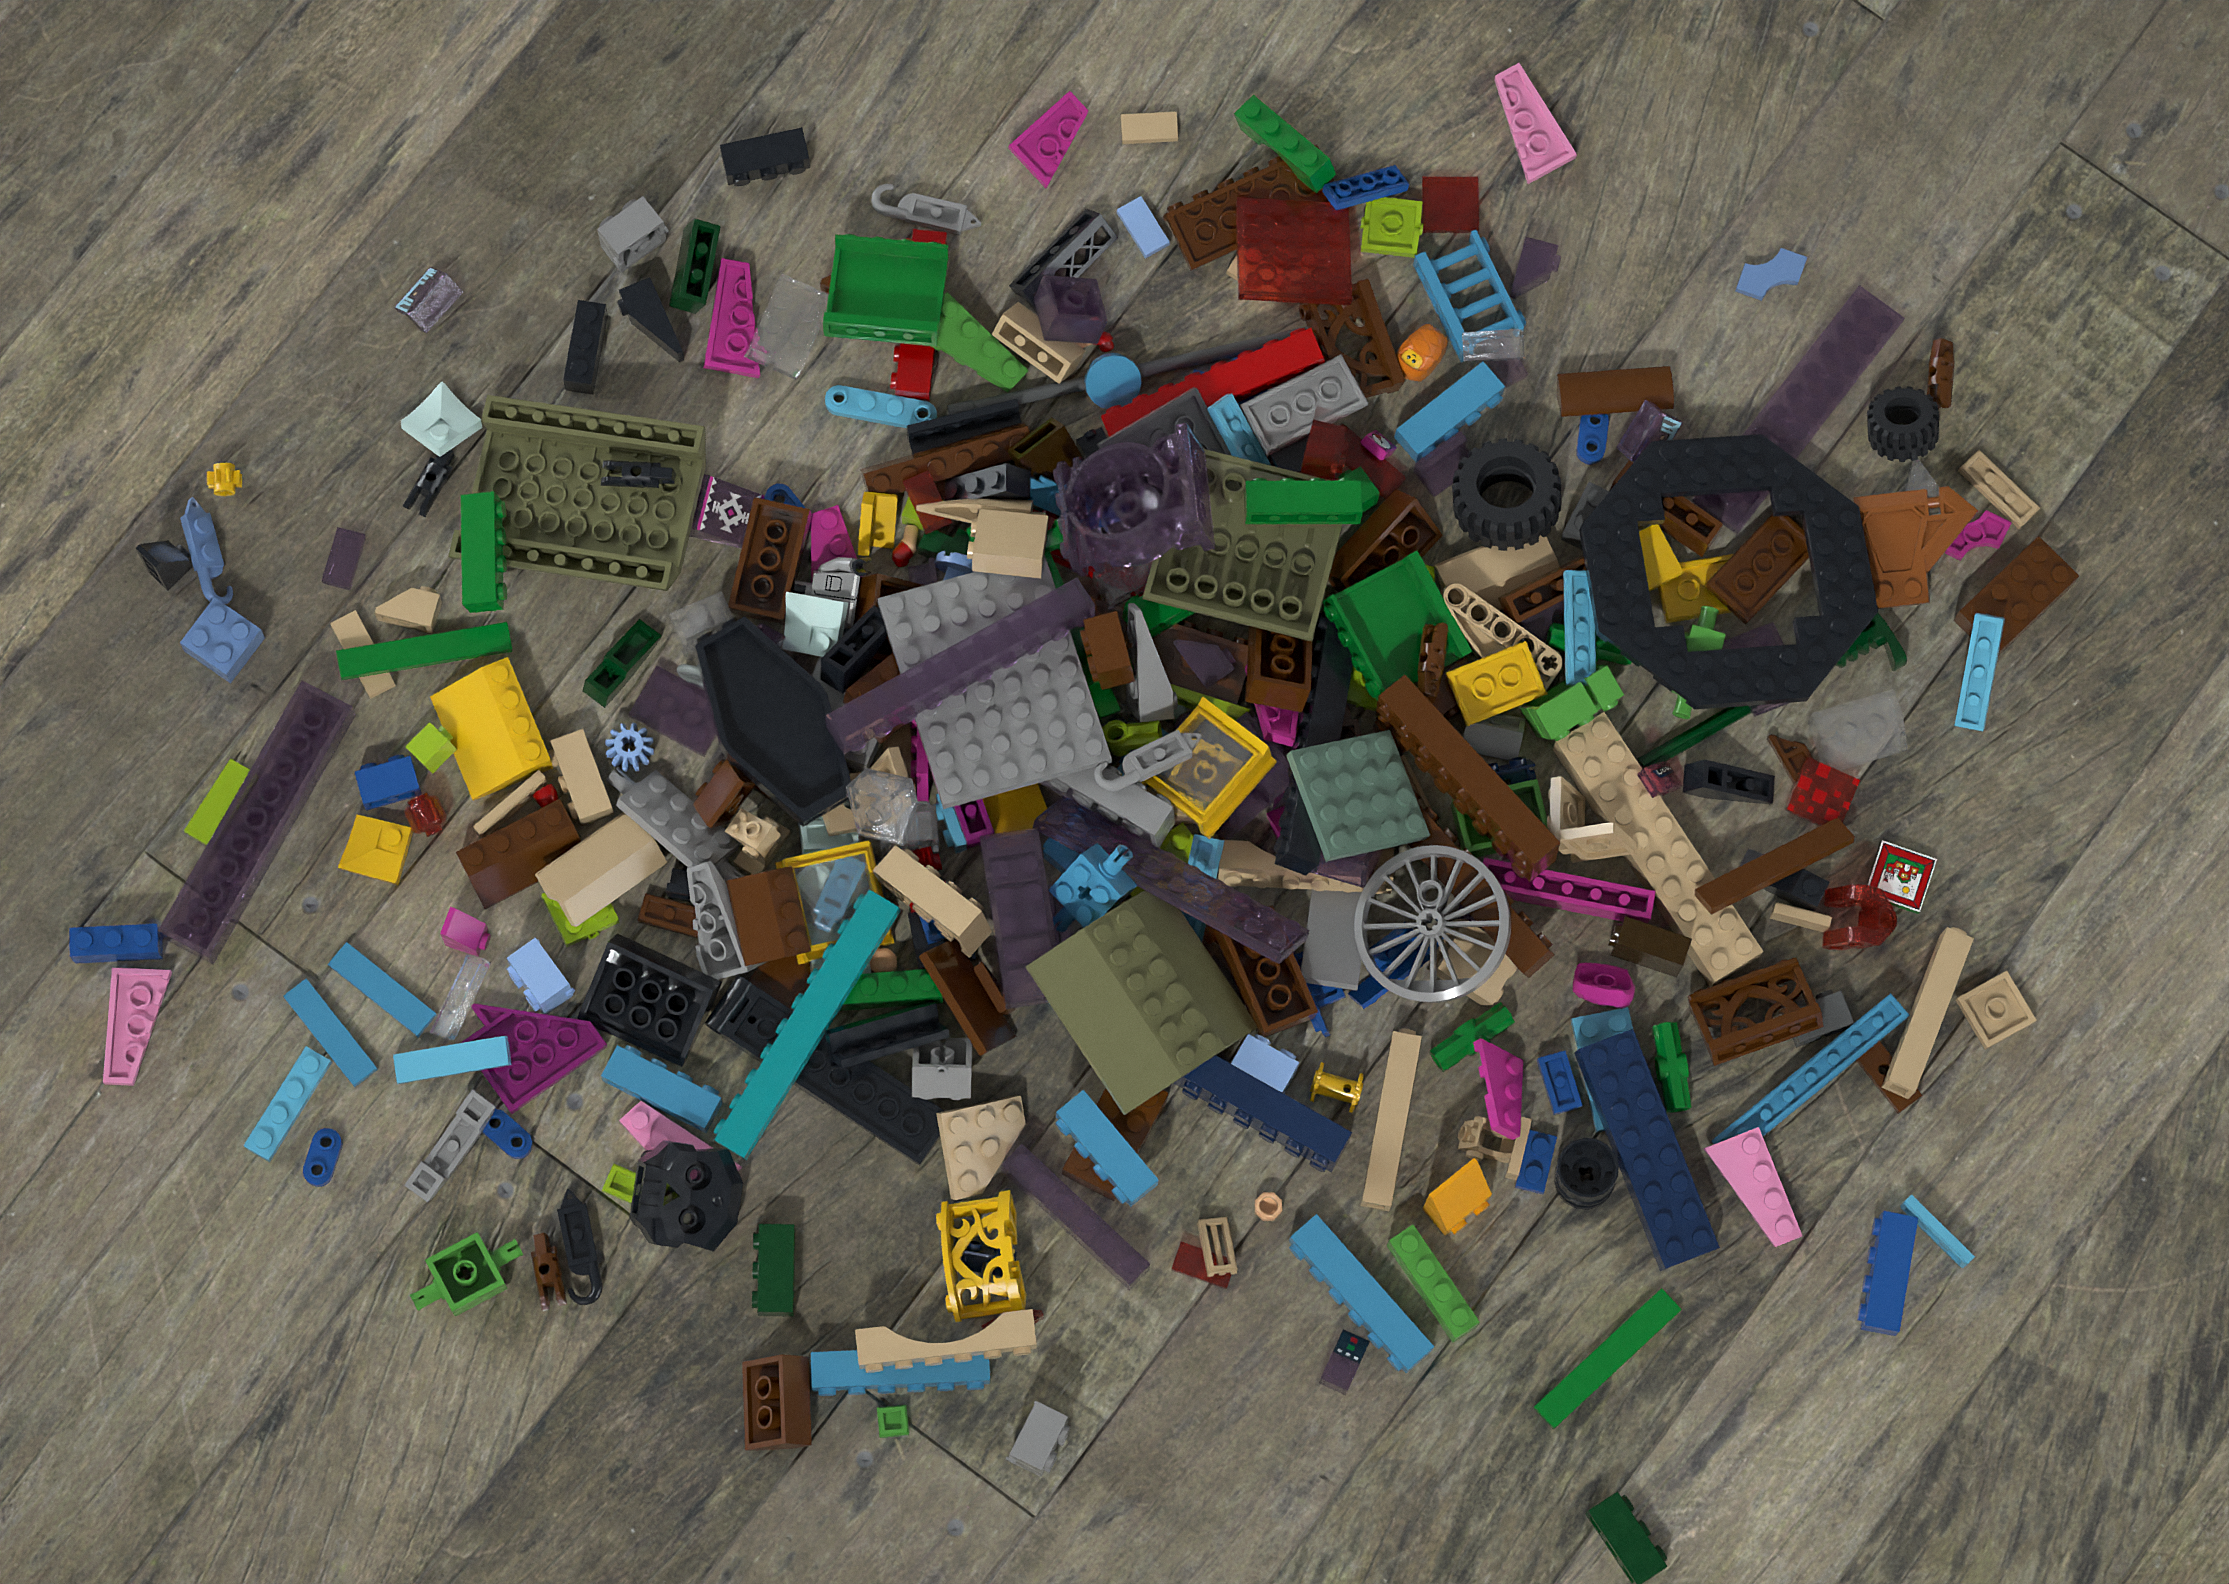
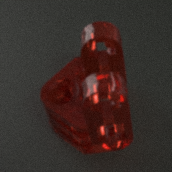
M1851 884L1826 889L1825 906L1832 908L1860 906L1861 910L1859 911L1858 927H1846L1823 932V948L1828 950H1847L1880 946L1897 927V915L1882 889L1863 884Z

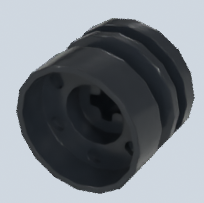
M1582 1138L1572 1141L1563 1149L1555 1169L1554 1185L1560 1198L1566 1204L1576 1209L1585 1210L1599 1207L1606 1202L1612 1194L1618 1178L1619 1164L1615 1153L1607 1144L1597 1139ZM1590 1174V1180L1586 1179L1584 1182L1580 1180L1581 1175Z

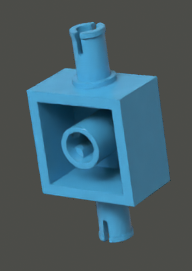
M1098 843L1081 853L1048 891L1064 906L1051 919L1053 927L1058 922H1061L1056 927L1057 931L1065 932L1075 919L1083 928L1118 907L1137 887V884L1122 869L1133 857L1131 851H1128L1126 855H1122L1128 847L1120 844L1109 855Z

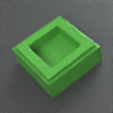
M906 1405L877 1407L880 1438L909 1435Z

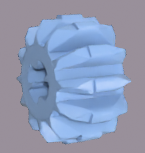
M622 723L620 724L621 732L619 733L612 729L610 733L614 739H606L605 741L606 746L610 748L606 751L607 758H613L612 765L614 767L622 763V770L624 772L628 771L629 765H633L634 770L638 771V762L644 765L649 764V760L645 755L650 756L654 754V749L649 747L654 741L652 737H646L648 731L645 727L637 732L636 723L631 724L630 730H627L626 725ZM629 743L631 746V743H634L635 750L630 752V749H628V752H626L624 745Z

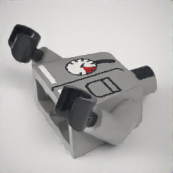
M837 557L820 565L818 570L813 571L812 583L795 581L793 593L848 602L844 636L850 629L848 626H853L860 576L871 574V571L864 570L863 563L871 562V559L869 557L861 559Z

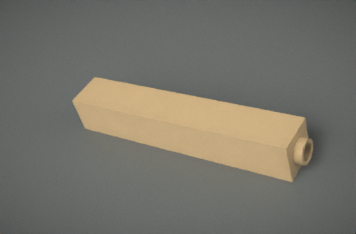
M1947 927L1940 934L1910 1011V1016L1907 1019L1881 1088L1906 1099H1909L1916 1092L1974 938L1967 936L1964 930Z
M1401 1028L1399 1032L1393 1031L1360 1206L1390 1211L1422 1039V1036L1416 1035V1031Z

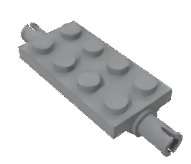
M619 767L609 774L606 781L623 794L618 798L616 806L683 864L690 867L712 861L725 883L727 880L745 876L728 863V858L738 850L740 842L725 833L726 829L722 826L709 828L693 806L694 802L657 770L637 783L622 772Z

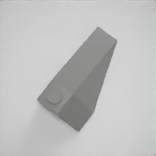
M1128 603L1127 634L1129 642L1132 643V648L1127 649L1134 667L1135 682L1126 684L1127 709L1139 722L1174 719V709H1177L1178 706L1176 693L1171 688L1141 609L1135 603Z
M712 861L688 867L687 876L690 901L695 905L696 919L692 920L693 929L698 931L699 944L695 946L696 956L702 972L718 980L748 972L766 963L763 962L750 966L744 965L727 884Z

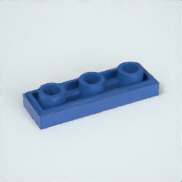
M1393 165L1324 184L1322 192L1337 211L1405 192L1408 190L1409 183L1397 166Z

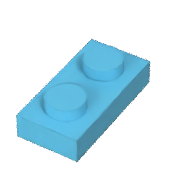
M936 794L937 803L933 804V808L938 821L943 819L947 830L942 832L947 846H953L956 854L967 850L966 841L954 808L943 809L939 794Z

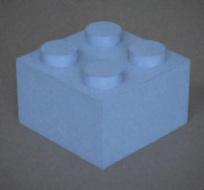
M214 597L181 640L180 644L184 652L231 683L265 637L259 627Z

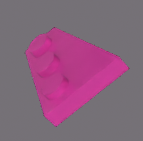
M1480 1038L1474 1041L1473 1045L1475 1052H1480L1482 1065L1478 1069L1480 1077L1485 1078L1488 1093H1486L1484 1098L1491 1130L1514 1140L1520 1137L1523 1060Z

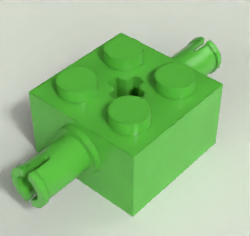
M1710 606L1701 607L1697 625L1692 624L1689 633L1685 632L1688 652L1722 649L1726 634L1714 630L1719 613L1718 609ZM1679 694L1672 714L1678 718L1690 719L1692 707L1686 704V700Z
M476 1232L427 1258L425 1261L435 1279L432 1280V1284L410 1294V1297L418 1311L441 1298L442 1300L446 1299L456 1317L508 1289L499 1273L500 1267L519 1256H523V1253L515 1239L491 1252L490 1249L487 1250L479 1233ZM464 1269L472 1272L469 1280L461 1278Z

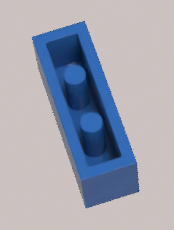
M158 924L69 928L70 958L75 964L163 959V936Z

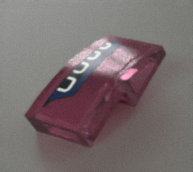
M1666 761L1648 766L1637 774L1652 798L1661 794L1662 796L1667 795L1683 786Z

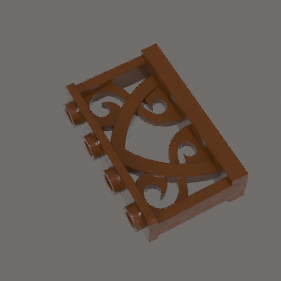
M1369 279L1304 296L1299 305V314L1301 319L1306 321L1308 329L1312 328L1325 362L1342 355L1354 378L1356 373L1360 374L1359 387L1365 398L1399 391L1405 379ZM1353 296L1354 301L1344 309L1337 301ZM1320 304H1329L1338 312V316L1336 317L1330 310H1324L1323 312L1327 314L1328 319L1322 320L1317 307ZM1356 318H1361L1363 324L1362 327H1358L1354 324L1356 322ZM1343 324L1353 333L1367 336L1369 340L1360 351L1359 361L1345 355L1335 347L1337 335ZM1372 352L1374 354L1375 360L1373 361L1370 358H1368V364H1366V353ZM1367 376L1378 377L1383 380V382L1366 386Z
M1797 958L1784 959L1775 965L1753 970L1747 975L1736 979H1727L1721 984L1708 989H1699L1687 997L1690 1012L1693 1015L1714 1066L1824 1027L1821 1009L1815 1001ZM1793 980L1796 983V987L1791 994L1785 996L1788 985L1786 984L1783 987H1778L1777 985ZM1801 993L1807 1004L1803 1008H1800L1793 1002ZM1748 997L1763 999L1773 1003L1766 1013L1764 1022L1756 1024L1748 1018L1735 1017L1739 1008ZM1720 1006V1009L1716 1011L1711 1010V1013L1716 1017H1723V1019L1712 1020L1705 1017L1703 1013L1706 1010ZM1777 1011L1779 1014H1782L1781 1016L1773 1018V1015ZM1740 1025L1747 1026V1028L1738 1031ZM1708 1027H1721V1037L1713 1039Z

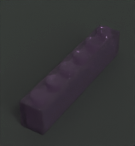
M1023 1144L1001 1165V1171L1128 1290L1148 1272L1150 1263Z

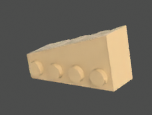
M895 845L873 870L878 882L907 906L912 902L914 904L912 908L927 923L933 919L935 921L934 925L942 932L941 934L950 942L953 938L957 939L962 947L961 951L970 958L992 933L982 912L984 907L972 897L969 900L963 897L961 889L953 882L949 881L946 884L940 879L941 875L932 866L927 865L924 867L918 862L919 858L911 850L906 848L903 851Z

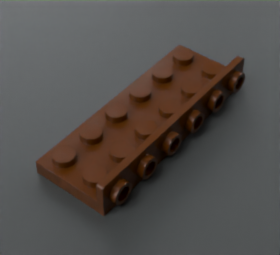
M1278 156L1268 161L1269 167L1259 171L1258 166L1242 173L1244 178L1234 182L1233 178L1221 182L1217 185L1219 189L1210 194L1206 189L1193 195L1194 201L1184 205L1180 201L1167 207L1168 213L1163 216L1165 222H1168L1190 271L1332 207L1322 192L1323 188L1316 194L1298 179L1288 164ZM1332 178L1328 183L1335 182V181H1334V179Z
M1098 594L1097 599L1090 597L1083 620L1117 611L1127 649L1132 648V643L1129 642L1127 634L1128 625L1122 618L1124 607L1114 605V599ZM1184 620L1152 638L1170 684L1229 703L1238 704L1246 678L1245 667L1248 658V640L1234 637V640L1230 641L1222 638L1223 632L1207 628L1206 633L1195 630L1196 624Z

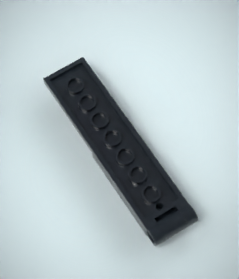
M737 975L704 1024L715 1033L721 1035L722 1038L762 1063L763 1059L760 1056L768 1043L774 1044L779 1036L776 1033L779 1024L784 1018L789 1019L793 1010L745 978ZM755 1019L756 1022L751 1024L749 1023V1020ZM825 1035L794 1083L796 1087L822 1104L825 1103L919 1166H921L940 1138L936 1113L943 1112V1109L929 1100L912 1097L911 1088L870 1061L846 1068L839 1067L828 1056Z

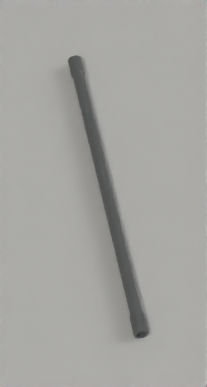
M1296 329L1136 364L1140 371L1141 378L1237 357L1238 354L1244 351L1253 350L1254 352L1263 348V345L1270 340L1279 339L1280 341L1290 337L1289 334ZM1085 376L1064 380L1060 384L1055 382L979 400H968L947 405L948 414L952 415L1017 399L1018 404L1022 405L1086 390Z

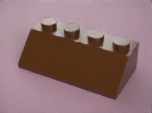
M1395 489L1335 554L1329 582L1337 592H1341L1395 564L1415 551H1418L1422 558L1443 535L1415 497Z
M558 799L460 849L456 854L484 909H487L538 883L539 881L535 874L579 844L581 839L561 800Z

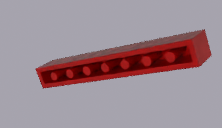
M1312 328L1296 329L1289 334L1290 337L1283 340H1270L1263 345V348L1254 352L1253 350L1244 351L1237 355V359L1228 363L1226 361L1215 363L1210 367L1211 370L1201 374L1200 372L1191 373L1184 378L1185 381L1175 385L1174 383L1165 384L1158 388V392L1149 396L1148 394L1136 396L1132 399V403L1123 407L1115 405L1105 411L1106 414L1101 415L1109 437L1193 387L1198 389L1208 408L1226 394L1232 393L1235 400L1240 402L1283 384L1325 363Z

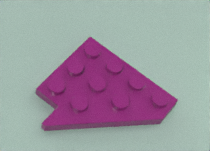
M475 1003L471 1005V1008L484 1026L461 1042L508 1036L512 1065L480 1071L511 1114L518 1111L608 1047L590 1021Z

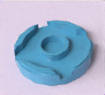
M1118 353L1103 354L1096 358L1090 364L1087 374H1085L1086 392L1095 404L1105 409L1115 405L1123 407L1132 403V399L1139 394L1142 384L1140 371L1133 360Z

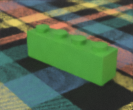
M1411 1225L1388 1241V1249L1452 1343L1479 1325L1480 1321L1414 1225Z

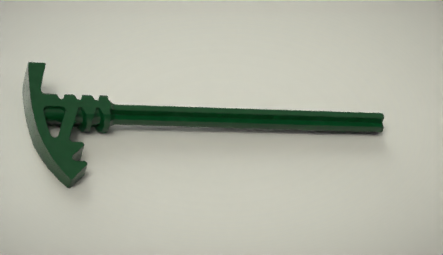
M1877 613L1870 622L1871 626L1863 630L1857 640L1836 664L1839 668H1844L1846 666V659L1851 662L1856 661L1858 653L1861 655L1869 653V646L1877 649L1884 645L1892 671L1907 664V656L1888 624ZM1765 705L1727 707L1637 758L1640 766L1647 773Z

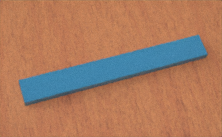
M1890 993L1711 1142L1716 1144L1759 1127L1764 1137L1910 1015Z

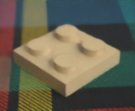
M2008 971L1956 999L1957 1004L1985 1050L2037 1021Z

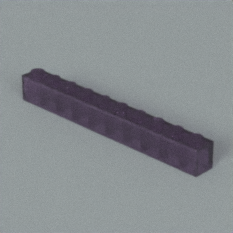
M1075 578L825 715L826 727L843 754L850 751H859L871 739L886 736L892 731L893 727L900 723L907 724L913 721L920 712L926 709L933 710L937 708L949 696L962 694L969 685L977 681L979 683L986 681L998 669L1002 667L1006 669L1013 666L1018 661V658L1027 653L1028 655L1035 654L1044 644L1051 640L1058 641L1062 639L1069 630L1076 626L1083 627L1084 619L1095 617V604L1079 579Z

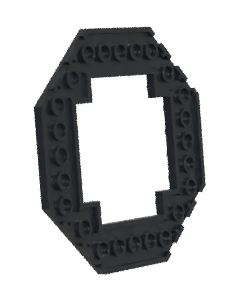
M1763 434L1651 441L1579 529L1597 636L1605 642L1609 641L1621 650L1620 654L1636 666H1642L1654 675L1653 679L1669 691H1675L1686 700L1685 703L1694 710L1807 702L1878 613L1859 506ZM1769 491L1773 517L1801 515L1819 616L1794 618L1793 628L1796 644L1688 652L1683 625L1655 627L1638 526L1664 523L1665 516L1661 498Z

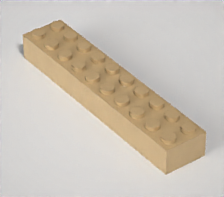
M1605 712L1595 717L1589 723L1575 729L1563 739L1556 741L1553 751L1582 795L1585 796L1586 801L1602 824L1614 822L1637 842V854L1623 855L1643 887L1647 890L1656 891L1654 904L1672 931L1692 938L1688 955L1709 987L1716 986L1758 960L1764 951L1734 906L1731 904L1711 915L1695 897L1696 888L1715 878Z

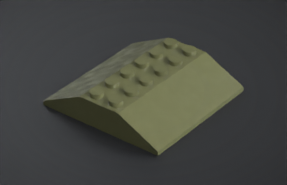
M1185 444L1143 599L1312 641L1343 524H1245L1244 489L1245 482L1255 478H1264L1267 481H1280L1283 478L1308 481L1319 477Z
M1161 881L1114 908L1026 966V969L1124 1115L1258 1028Z

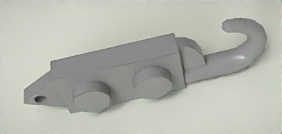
M892 184L880 185L872 194L871 202L873 208L879 214L904 220L906 223L961 235L962 231L981 226V222L967 210V205L916 193L905 195L900 200L898 207L885 205L881 202L880 195L883 191L894 189Z
M1176 730L1128 753L1122 763L1124 775L1115 780H1106L1103 777L1102 772L1108 766V762H1102L1095 770L1096 782L1105 790L1117 791L1138 781L1142 782L1192 758V752L1201 740L1202 734L1180 733L1179 730Z

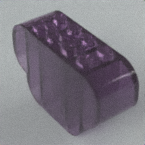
M1038 828L979 836L985 892L1005 1010L1049 1003L1026 969L1027 965L1057 946Z

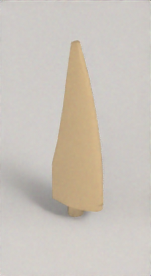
M962 499L916 505V511L971 524L972 520H978L979 509L1046 516V513L1033 512V500Z

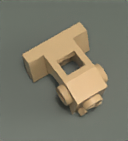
M742 808L725 830V833L744 845L734 860V865L749 875L764 872L791 834L790 830L766 815L762 820Z
M1475 1116L1474 1120L1464 1121V1124L1461 1126L1458 1133V1140L1460 1141L1458 1149L1466 1152L1465 1156L1470 1159L1475 1158L1478 1161H1482L1484 1157L1508 1163L1505 1178L1517 1180L1532 1119L1521 1117L1520 1137L1511 1140L1491 1130L1488 1118ZM1485 1134L1502 1138L1499 1152L1482 1147Z

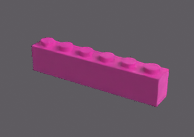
M1489 858L1483 859L1482 863L1493 873L1502 889L1515 901L1622 922L1625 916L1647 924L1651 919L1656 891L1550 870H1544L1529 882L1525 877L1521 878L1513 871L1512 863Z

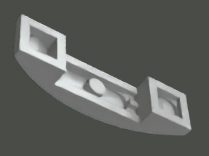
M472 1089L455 1114L457 1115L425 1161L420 1162L405 1183V1186L426 1202H430L473 1147L497 1106Z

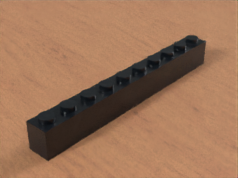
M1324 611L1319 614L1315 635L1312 640L1311 691L1302 713L1300 712L1298 715V733L1292 750L1340 741L1353 667L1351 658L1353 656L1348 647H1344L1340 642L1337 634L1339 631L1335 623L1327 618ZM1289 766L1287 776L1290 777L1289 784L1283 795L1285 807L1279 819V827H1281L1280 836L1274 846V851L1276 852L1275 864L1306 876L1319 865L1321 847L1293 772Z

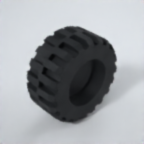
M1507 438L1498 439L1497 443H1492L1491 441L1482 443L1481 449L1475 447L1468 452L1469 458L1463 457L1461 459L1458 469L1455 470L1453 475V510L1459 527L1463 532H1468V537L1474 542L1481 540L1482 546L1490 549L1492 546H1497L1498 550L1507 551V547H1515V550L1524 548V544L1534 545L1539 542L1540 535L1546 537L1551 532V526L1556 525L1559 519V512L1561 511V478L1559 477L1556 464L1551 462V457L1545 451L1539 453L1538 446L1532 443L1525 445L1524 440L1515 439L1514 442H1508ZM1502 481L1521 483L1533 492V495L1525 503L1512 508L1493 506L1481 497V494L1489 486Z

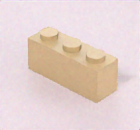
M1019 302L1002 314L992 333L996 339L1059 384L1076 370L1086 352L1078 344Z
M581 729L550 740L553 749L549 750L548 754L553 767H560L562 776L557 778L563 794L566 792L570 794L572 802L567 803L572 819L579 818L581 826L614 815L584 730Z

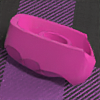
M1580 963L1576 966L1572 990L1579 998L1591 1003L1624 1009L1630 1005L1634 998L1635 985L1627 969L1606 964Z

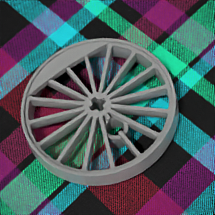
M1438 845L1421 846L1394 856L1371 876L1357 904L1354 920L1355 940L1358 952L1367 970L1386 989L1410 1000L1427 1003L1447 1002L1472 993L1482 986L1497 970L1509 945L1511 913L1506 895L1498 880L1477 858L1452 847ZM1431 857V880L1420 884L1412 862ZM1438 857L1456 859L1445 888L1437 882ZM1467 863L1478 870L1479 874L1445 908L1462 864ZM1404 865L1407 866L1417 890V898L1422 910L1389 878L1392 873ZM1485 878L1494 895L1451 913ZM1387 881L1419 915H1413L1375 900L1374 896L1383 882ZM1431 888H1437L1439 891L1438 898L1433 902H1427V891ZM1497 901L1499 920L1450 922ZM1371 904H1375L1417 922L1367 924V918ZM1433 918L1438 924L1433 925L1431 930L1427 927V923H1431ZM1499 926L1495 946L1449 929L1452 927ZM1415 929L1373 949L1369 948L1367 930ZM1446 933L1492 950L1490 957L1483 967L1480 968ZM1418 936L1384 972L1380 970L1373 958L1374 955ZM1442 937L1477 971L1473 977L1458 979ZM1437 942L1453 980H1437ZM1422 943L1408 979H1389L1392 972ZM1430 944V981H1417L1415 978Z

